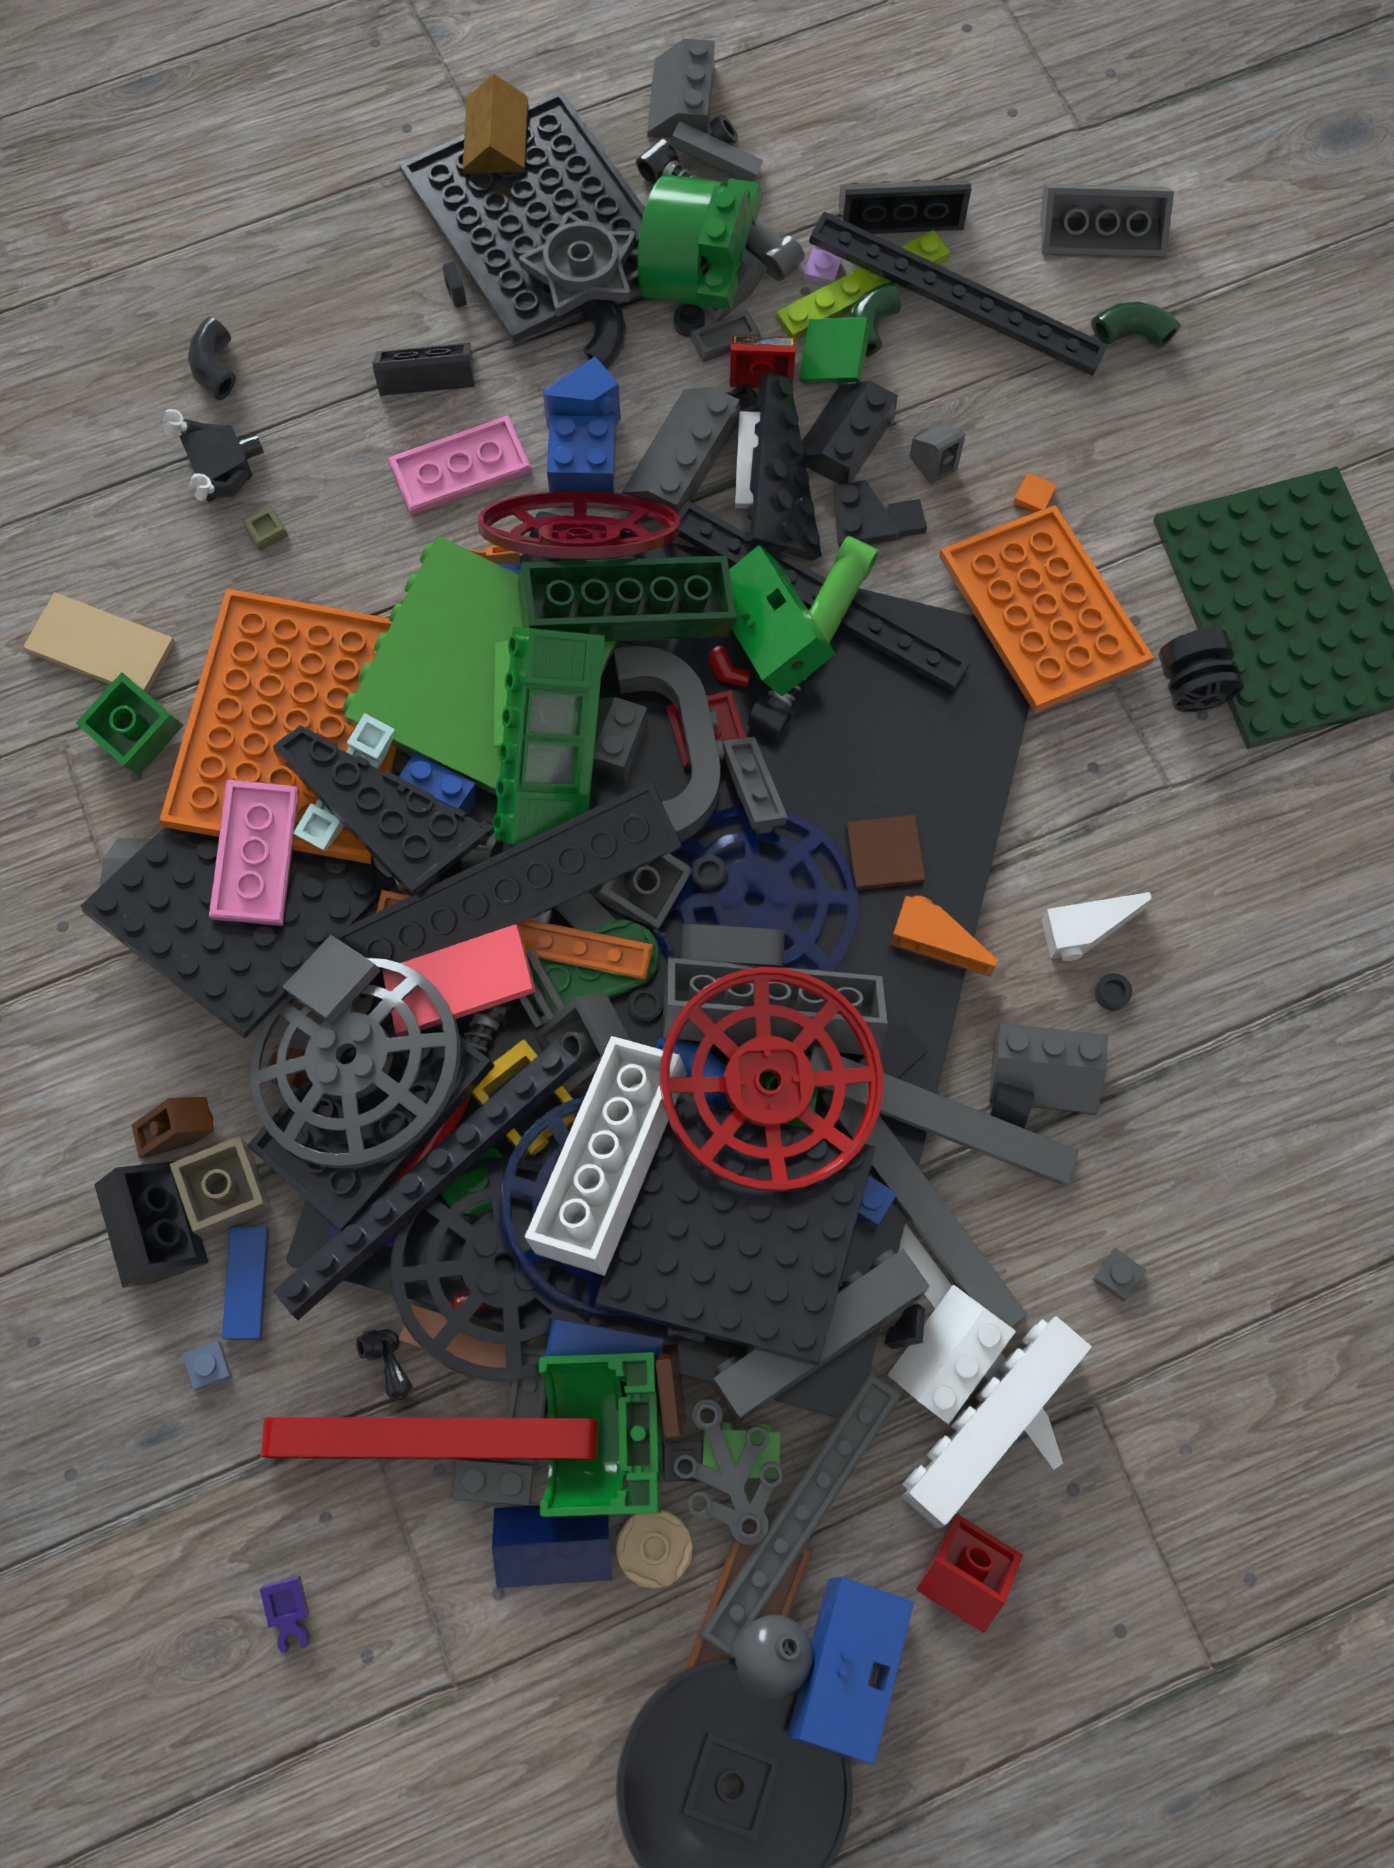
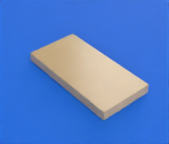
M54 592L23 648L27 653L109 685L122 672L148 693L171 652L175 641L173 637Z

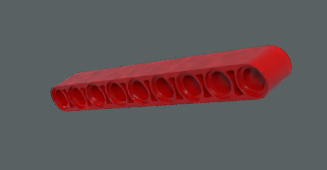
M265 1417L263 1420L261 1457L277 1459L597 1460L598 1420L582 1418Z

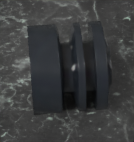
M1206 628L1180 635L1165 644L1158 653L1164 675L1167 679H1170L1168 689L1172 695L1173 706L1177 711L1197 712L1220 706L1234 699L1244 688L1237 663L1231 661L1234 653L1227 631L1223 629Z

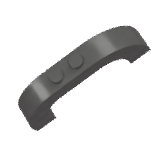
M630 646L613 649L620 694L637 691H655L668 697L675 704L679 712L692 777L687 788L679 796L664 801L663 805L682 842L693 836L706 824L713 814L720 791L719 761L724 760L722 740H715L713 729H718L715 708L709 709L704 687L697 674L685 661L676 655L648 646Z

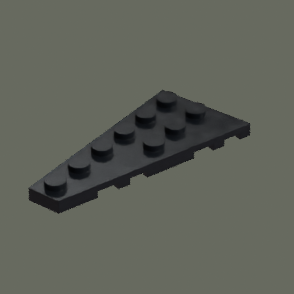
M768 370L759 376L757 408L761 414L760 422L755 424L754 433L759 438L758 446L753 448L750 491L754 497L753 505L748 508L747 518L751 520V531L746 533L745 543L755 546L760 545L762 548L813 561L822 556L819 543L820 536L816 526L809 475L804 458V446L801 441L798 424L799 418L793 396V386L790 378Z
M301 725L273 745L277 756L412 897L494 833L493 826L483 821L479 823L466 816V812L455 806L451 808L434 799V795L387 770L383 772L371 766L368 760L358 755L354 757L339 749L336 743Z

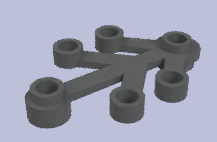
M702 1398L693 1407L692 1419L698 1428L705 1430L721 1472L697 1462L694 1456L688 1453L677 1456L674 1461V1471L680 1478L687 1479L692 1477L728 1493L735 1509L711 1500L708 1493L703 1490H696L690 1494L688 1508L694 1515L702 1516L706 1514L729 1524L733 1537L741 1544L755 1545L761 1542L767 1535L769 1522L764 1510L774 1487L779 1485L783 1479L782 1468L778 1463L772 1461L762 1465L760 1469L761 1482L749 1503L744 1486L759 1451L765 1448L769 1442L768 1432L761 1425H753L747 1430L746 1444L735 1466L720 1427L723 1418L722 1407L713 1398ZM704 1408H710L714 1411L715 1417L712 1421L705 1422L700 1418V1412ZM759 1430L763 1432L765 1438L762 1443L754 1444L750 1441V1435L753 1431ZM682 1459H688L692 1462L693 1468L690 1472L684 1473L679 1470L678 1463ZM773 1467L778 1470L779 1475L776 1480L768 1481L765 1479L764 1472L767 1468ZM696 1496H702L706 1499L707 1505L699 1510L693 1507L692 1500ZM746 1519H753L757 1523V1527L753 1532L743 1530L742 1523Z

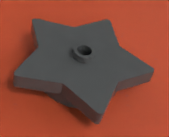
M566 212L559 227L549 235L544 245L519 256L520 268L549 286L555 314L558 317L590 299L630 301V288L622 267L636 244V233L634 231H608L601 225L582 221L571 212Z

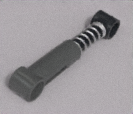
M663 139L657 140L636 159L639 173L651 184H655L664 175L696 178V175L691 176L688 174V169L681 168L676 151ZM758 218L756 225H751L745 249L767 267L766 272L772 278L778 281L783 280L804 261V251L794 238L788 235L781 237Z

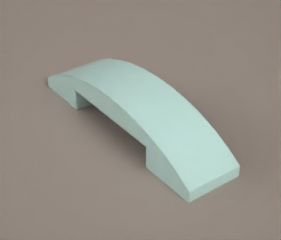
M364 713L347 741L349 748L346 752L354 757L358 755L368 760L371 766L379 769L396 730ZM318 799L315 805L312 803L309 805L293 834L326 851L345 826Z

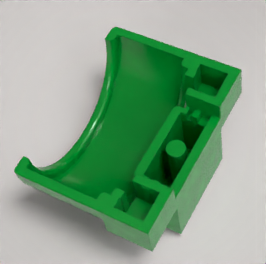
M664 175L659 178L648 197L640 228L638 279L642 296L731 311L739 285L737 274L751 225H756L763 200L760 183L729 179L728 183L676 175ZM702 257L706 258L710 268L705 275H701Z
M654 1352L546 1356L539 1359V1373L543 1378L546 1390L548 1417L598 1420L597 1460H549L546 1490L543 1499L540 1500V1515L542 1517L661 1514L660 1475H664V1429L660 1396L658 1394L657 1355ZM623 1382H625L626 1386H624L625 1393L627 1394L626 1397H624ZM627 1480L629 1481L627 1488L625 1489V1481Z

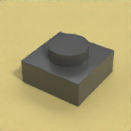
M1114 1248L1093 1280L1124 1302L1146 1269Z

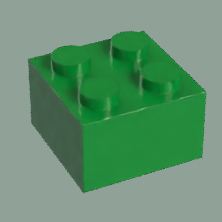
M122 672L76 722L81 729L121 765L138 776L184 726L141 686Z

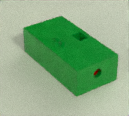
M760 545L729 569L736 612V620L732 630L762 681L779 695L784 696L836 654L780 564Z

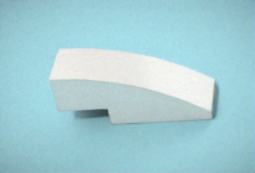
M739 411L735 508L748 509L753 505L754 496L750 491L753 448L758 446L759 438L754 434L755 424L760 422V412Z

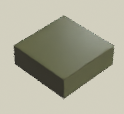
M271 506L242 521L260 551L289 536Z

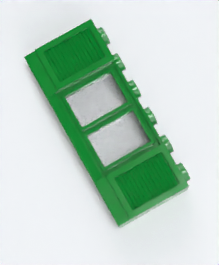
M513 627L512 635L508 640L510 664L509 671L505 676L507 699L506 707L502 712L504 734L503 742L499 747L501 769L500 778L496 783V795L498 797L497 813L493 818L496 840L511 845H518L589 811L605 636Z

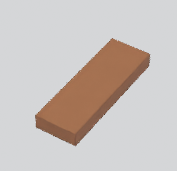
M411 1304L412 1311L423 1329L434 1339L448 1320L440 1313ZM404 1325L399 1341L423 1349ZM460 1331L446 1348L453 1355L471 1363L493 1368H506L505 1344L480 1341Z

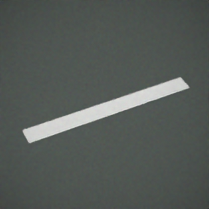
M905 1224L899 1251L904 1248L929 1284L930 1288L926 1291L925 1296L936 1309L952 1285L907 1224ZM1002 1353L999 1354L984 1375L988 1381L994 1376L999 1380L1003 1375L999 1370V1367L1006 1360ZM1041 1408L1024 1430L1055 1470L1063 1464V1460L1049 1416Z

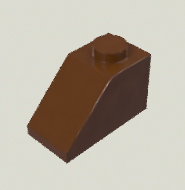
M206 1097L168 1098L131 1124L139 1158H147L194 1144L214 1131L213 1116L209 1110Z

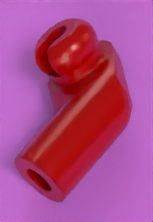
M723 646L715 647L708 655V663L716 679L721 682L748 687L751 671L735 668L728 656V650Z

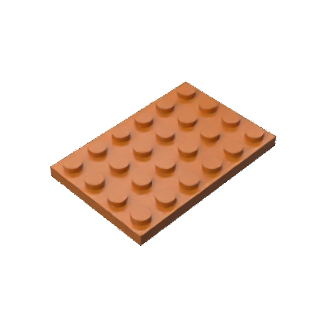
M1056 505L940 550L939 558L1034 713L1152 664L1154 660L1153 654Z

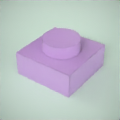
M813 248L804 273V281L821 286H827L836 281L842 264V258Z

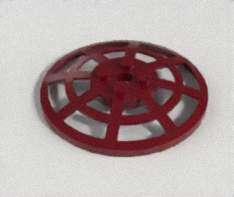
M586 490L549 491L510 497L487 506L478 516L479 534L488 542L518 553L562 560H598L631 556L667 545L674 541L680 533V517L676 511L663 503L635 495ZM574 507V515L535 519L526 512L543 508ZM587 507L612 508L634 513L625 520L587 516ZM510 515L516 516L523 522L514 527L510 533L491 527L495 522ZM648 516L662 522L668 528L649 534L645 528L637 525V523ZM531 530L539 532V538L522 535ZM629 531L637 537L620 539V533Z

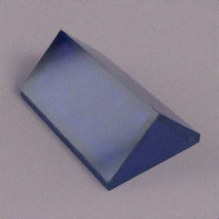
M540 1505L494 1508L492 1553L497 1588L613 1580L609 1515L542 1517L540 1515Z

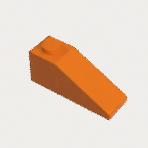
M905 896L890 945L989 977L992 976L998 960L940 906L934 905L926 897L913 896L912 898Z

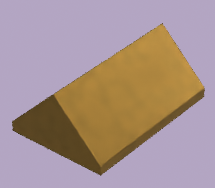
M494 73L467 97L463 173L525 172L528 96Z

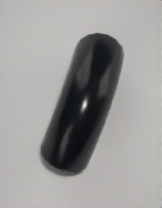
M598 300L590 308L582 311L583 316L591 321L595 327L594 336L583 349V352L589 360L596 357L608 370L623 349L627 329L622 309L615 301Z
M207 317L190 340L188 363L195 381L210 396L220 401L229 395L236 381V375L227 369L220 359L223 349L231 341V336L218 320L213 317Z

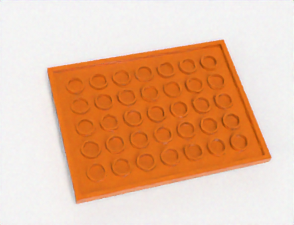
M226 588L160 816L161 827L219 837L227 780L298 786L300 791L295 823L296 829L311 803L315 805L318 798L277 756L273 745L301 725L336 743L339 749L345 752L348 750L347 741L355 727L346 723L344 717L346 712L342 711L343 705L351 692L356 694L361 684L358 681L359 674L366 662L372 663L377 653L374 651V646L379 635L382 632L387 634L392 624L389 618ZM390 745L379 770L383 772L387 770L392 773L398 748ZM346 827L343 828L326 851L294 835L292 850L371 864L373 855Z

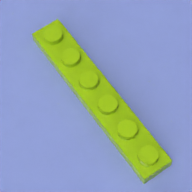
M934 230L901 246L938 265L948 261L951 253ZM859 268L777 311L776 320L789 338L797 340L807 335L809 319L839 318L849 313L865 292L891 281L866 269Z

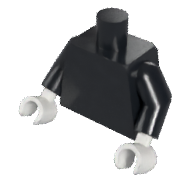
M174 409L166 410L162 417V421L167 422L164 427L167 435L174 436L178 431L182 434L179 437L195 472L191 477L188 487L189 489H196L194 495L196 499L200 501L207 499V502H210L218 497H234L247 480L251 479L253 475L247 459L264 453L257 434L238 441L232 426L228 424L222 426L200 423L189 419L183 420L182 414Z

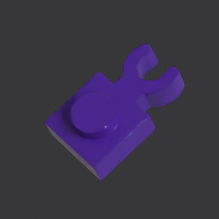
M301 1576L262 1586L260 1593L268 1627L280 1625L281 1632L277 1639L280 1652L285 1653L289 1650L287 1638L290 1634H295L299 1637L301 1648L306 1647L310 1641L309 1631L304 1625L300 1624L299 1620L307 1618L309 1610Z

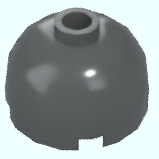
M765 1615L746 1624L737 1634L732 1648V1658L735 1657V1664L738 1669L735 1672L738 1681L749 1693L763 1700L781 1699L796 1692L809 1678L813 1666V1647L807 1633L796 1621L784 1615Z

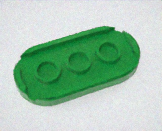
M616 920L587 931L653 944L654 950L647 981L540 959L567 1006L579 996L606 992L610 999L645 985L657 970L659 949L654 936L644 926L629 920ZM528 960L533 979L551 1010L556 1009L555 1003L532 963ZM529 994L528 996L535 1008L543 1013L534 995Z

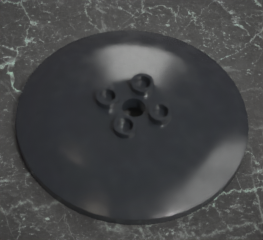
M721 1659L698 1664L684 1670L668 1680L646 1701L629 1728L621 1750L616 1776V1801L620 1826L627 1847L639 1868H830L842 1846L851 1815L853 1797L851 1765L849 1759L787 1739L799 1689L781 1699L763 1700L749 1693L738 1681L735 1673L738 1670L735 1659ZM728 1774L736 1775L740 1781V1791L732 1799L726 1798L721 1790L722 1780Z

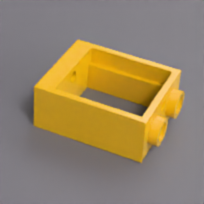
M524 1039L493 1062L495 1067L473 1090L472 1095L481 1106L490 1099L488 1095L537 1057V1054ZM562 1085L554 1092L555 1096L563 1104L524 1136L521 1137L514 1128L505 1136L522 1158L528 1153L535 1155L548 1144V1137L557 1130L560 1133L564 1132L572 1122L574 1123L579 1112L578 1104Z

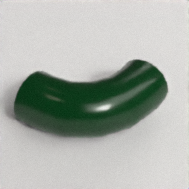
M893 282L881 284L865 292L850 311L849 318L868 317L871 321L865 358L875 354L882 347V340L878 332L881 320L900 312V295Z
M1142 302L1118 303L1100 312L1091 320V326L1095 335L1106 344H1112L1124 335L1137 334L1150 340L1157 348L1166 345L1181 327V324L1173 316L1158 306Z

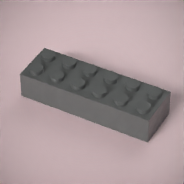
M668 958L664 985L663 1038H667L673 1022L685 1005L704 987L723 976L740 970L771 966ZM786 968L806 973L825 982L841 993L858 1010L870 1028L881 1055L888 1024L882 976ZM769 982L770 1005L792 1008L813 1019L827 1003L817 995L802 988L784 983ZM754 983L741 984L727 989L709 999L700 1009L716 1024L731 1012L754 1005ZM837 1013L825 1026L824 1030L836 1045L839 1053L864 1055L859 1041L849 1024ZM770 1017L771 1036L781 1037L793 1042L803 1030L801 1026L788 1020ZM755 1018L740 1021L726 1029L724 1033L735 1044H744L756 1038ZM689 1020L682 1029L678 1040L702 1041L705 1035ZM814 1039L806 1050H811L814 1046L820 1048L822 1047L819 1044V1042L816 1039Z
M904 1248L896 1254L891 1249L886 1251L873 1261V1265L869 1267L871 1271L863 1275L859 1270L842 1282L819 1366L747 1347L748 1350L746 1352L748 1355L739 1361L733 1356L716 1368L715 1374L717 1376L713 1378V1387L738 1424L922 1298L930 1286Z

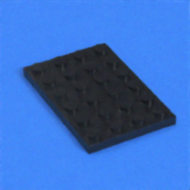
M379 999L365 1015H369L382 999ZM390 1013L380 1025L386 1030L390 1038L399 1037L395 1032L392 1014ZM442 1023L421 1030V1034L444 1032ZM460 1036V1066L456 1084L445 1108L435 1123L421 1138L404 1151L365 1167L339 1169L322 1167L304 1161L283 1148L269 1134L265 1126L247 1146L339 1230L343 1231L361 1212L383 1194L495 1065ZM445 1047L423 1049L420 1070L409 1092L425 1104L430 1100L440 1079L445 1058ZM350 1048L343 1053L341 1057L342 1064H348L354 1060L356 1048ZM410 1051L393 1053L392 1064L387 1075L397 1083L401 1081L405 1073ZM309 1078L294 1093L300 1103L313 1086ZM377 1087L366 1096L358 1098L359 1115L375 1108L386 1100L389 1095ZM325 1094L313 1111L315 1114L324 1117L344 1118L342 1100L333 1099ZM285 1103L272 1117V1120L280 1130L285 1132L295 1112ZM399 1104L382 1119L368 1126L361 1127L365 1149L375 1147L393 1138L409 1126L417 1116ZM306 1122L296 1140L300 1145L319 1152L350 1153L346 1131L325 1130Z

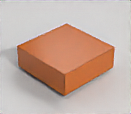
M1027 472L1013 504L1034 513L1047 508L1057 485Z

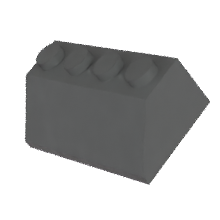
M1044 183L1041 207L1042 253L1166 257L1174 191L1168 187Z
M711 386L684 389L622 493L663 503L678 513L687 500L692 501L738 424L740 400Z

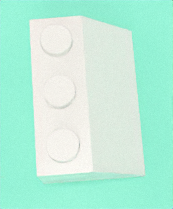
M953 1284L925 1322L923 1343L908 1346L888 1373V1376L922 1405L949 1424L1016 1331Z

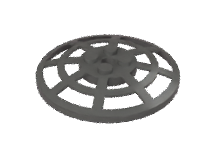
M367 958L375 963L377 967L392 970L407 977L391 992L378 986L367 985L360 993L361 995H370L382 999L369 1015L352 1012L351 1002L332 1024L325 1021L319 1025L308 1017L313 1011L306 1006L300 1011L293 1007L291 1003L295 999L288 994L274 1008L264 1022L256 1040L251 1060L250 1083L253 1102L259 1118L269 1134L283 1148L302 1160L322 1167L339 1169L365 1167L384 1161L404 1151L421 1138L435 1123L448 1103L456 1084L460 1066L461 1042L457 1022L447 1001L439 990L421 973L404 964L387 959ZM418 986L426 992L434 1003L442 1021L444 1032L421 1034L415 1015L403 1001ZM394 1008L403 1018L408 1029V1036L390 1038L386 1030L380 1025ZM282 1016L290 1024L286 1028L280 1042L277 1062L274 1065L261 1069L265 1045L273 1027ZM299 1028L311 1037L307 1044L305 1055L287 1060L290 1044ZM445 1047V1058L440 1079L428 1103L425 1104L409 1092L420 1070L423 1049ZM350 1048H356L354 1060L348 1064H342L341 1057L343 1053ZM410 1051L405 1073L401 1081L397 1083L387 1075L392 1064L393 1053ZM306 1071L313 1086L300 1103L291 1089L288 1075ZM276 1079L284 1100L290 1109L295 1112L285 1132L280 1130L272 1120L261 1095L260 1085ZM377 1087L389 1095L378 1106L359 1115L358 1098L366 1096ZM325 1094L333 1099L342 1100L344 1118L324 1117L315 1114L313 1111ZM399 1104L417 1116L409 1126L393 1138L375 1147L365 1149L361 1127L368 1126L382 1119ZM306 1122L325 1130L346 1131L350 1153L319 1152L300 1145L296 1140Z

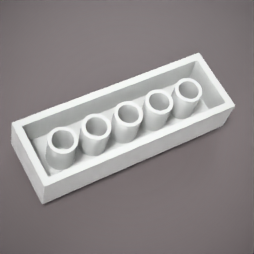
M611 1036L525 1235V1239L535 1254L605 1276L668 1122L659 1085L660 1060L663 1050ZM673 1053L670 1077H686L687 1072L680 1055ZM672 1093L674 1105L676 1103L679 1093Z
M1057 1316L1049 1322H1045L1042 1319L1033 1326L1022 1340L1027 1345L1022 1351L1020 1348H1017L999 1367V1370L1003 1373L998 1380L994 1376L982 1387L975 1396V1399L980 1403L975 1409L969 1406L958 1416L951 1425L956 1432L951 1438H948L946 1435L941 1438L926 1455L931 1459L926 1468L922 1465L918 1468L916 1467L902 1484L907 1489L902 1498L935 1528L946 1526L1092 1348L1091 1345Z

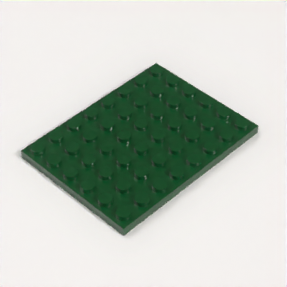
M1338 466L1155 515L1153 522L1197 629L1220 628L1227 631L1234 653L1231 661L1237 663L1239 675L1244 685L1242 692L1234 699L1228 701V704L1247 749L1394 709V591Z

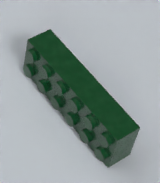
M727 556L521 563L518 590L523 628L605 636L604 642L728 637L736 620Z

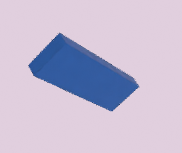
M230 1227L222 1339L262 1340L269 1229L267 1227Z
M552 1318L545 1356L654 1352L658 1358L664 1339Z

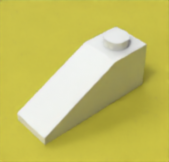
M1150 892L1047 909L1042 918V924L1050 958H1062V961H1073L1081 958L1083 954L1141 913L1152 899Z

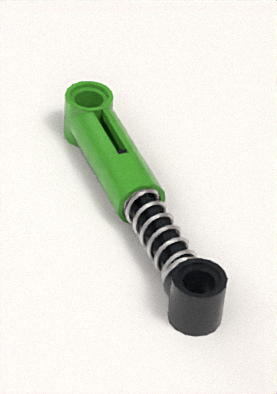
M847 536L835 558L834 566L809 610L828 643L833 638L860 585L871 573L879 555L878 549L851 536ZM799 684L784 696L779 695L773 689L769 691L768 695H761L750 713L747 725L779 740L791 720L793 714L791 706L792 701L795 700L793 696L796 690H801Z

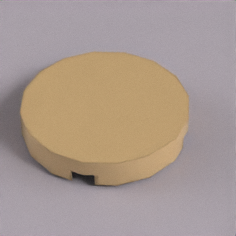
M661 1510V1514H636L627 1520L618 1534L616 1553L619 1565L627 1578L639 1586L657 1589L670 1586L683 1576L690 1564L693 1546L690 1533L681 1519L669 1511Z

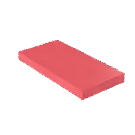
M517 924L401 963L421 973L439 990L447 1001L455 1019L536 992L521 931ZM385 968L382 969L386 990L390 992L407 978L398 972ZM419 986L403 1000L415 1015L420 1030L442 1023L434 1003ZM394 1008L391 1014L396 1034L399 1037L409 1035L403 1018Z

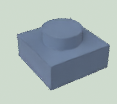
M218 1340L182 1354L192 1388L195 1391L232 1378L222 1343Z

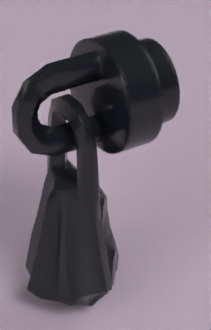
M387 1329L364 1331L362 1336L357 1337L356 1348L360 1358H367V1360L373 1361L383 1356L386 1394L390 1398L397 1400L405 1399L414 1387L393 1353L399 1347L398 1335L394 1331ZM389 1337L393 1340V1343L390 1345L388 1340L382 1341L381 1338Z

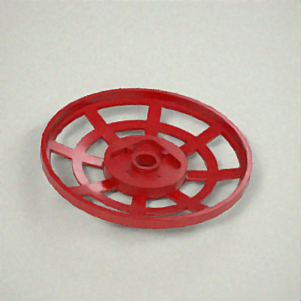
M759 967L740 970L717 979L699 991L685 1005L673 1022L664 1042L660 1060L659 1085L663 1107L671 1128L683 1147L701 1165L716 1176L738 1186L759 1191H787L804 1188L826 1179L843 1168L861 1150L871 1135L880 1113L883 1097V1068L879 1049L870 1028L858 1010L841 993L825 982L806 973L786 968ZM769 982L784 983L802 988L817 995L827 1003L813 1019L792 1008L770 1005ZM754 983V1005L733 1011L720 1019L716 1024L700 1009L709 999L727 989L741 984ZM837 1013L847 1021L856 1035L864 1053L867 1067L844 1069L843 1061L836 1045L824 1030L825 1026ZM770 1017L788 1020L801 1026L803 1030L793 1042L781 1037L771 1036ZM755 1018L756 1038L745 1042L740 1047L724 1033L726 1029L740 1021ZM690 1020L705 1035L695 1054L691 1077H670V1065L674 1047L682 1029ZM814 1039L819 1042L831 1064V1071L813 1072L804 1051ZM713 1044L729 1058L724 1071V1077H703L705 1059ZM771 1072L777 1077L778 1087L776 1090L768 1091L760 1085L759 1077L761 1073ZM868 1082L869 1094L865 1114L857 1133L851 1140L833 1126L843 1108L846 1084ZM834 1086L832 1102L826 1117L823 1119L807 1105L811 1100L814 1087ZM725 1092L726 1098L734 1111L722 1125L716 1121L711 1113L704 1093ZM672 1093H693L698 1112L708 1129L713 1133L712 1137L701 1149L690 1139L680 1123L673 1104ZM797 1117L814 1131L803 1140L782 1147L780 1125L786 1124ZM745 1120L758 1126H764L767 1148L747 1144L732 1135ZM823 1138L841 1151L833 1161L819 1170L799 1178H787L784 1158L807 1151L818 1144ZM725 1144L744 1155L769 1159L772 1180H758L738 1175L721 1167L712 1159Z

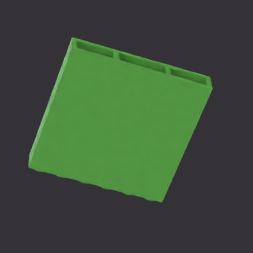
M437 535L433 545L428 543L425 546L420 557V562L423 564L418 574L412 573L404 589L407 595L402 604L397 602L389 617V621L392 624L387 634L382 632L379 635L374 646V651L377 653L371 664L368 662L364 664L358 677V681L361 684L356 694L351 692L348 695L342 711L346 712L344 715L346 723L355 728L364 713L394 728L396 732L390 745L411 755L417 753L475 782L477 787L496 795V783L500 778L501 762L499 760V748L494 747L495 643L508 641L512 635L513 627H523L518 590L519 575ZM618 641L604 642L601 676ZM573 696V732L577 726L578 711L574 708V701L579 696ZM528 752L525 782L548 783L563 753Z

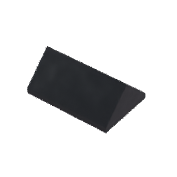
M471 343L376 351L372 363L380 396L475 387Z

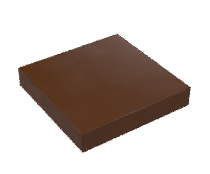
M915 815L850 821L846 823L855 891L924 884L925 875Z
M678 1344L664 1345L656 1360L663 1429L666 1438L680 1437L687 1419Z

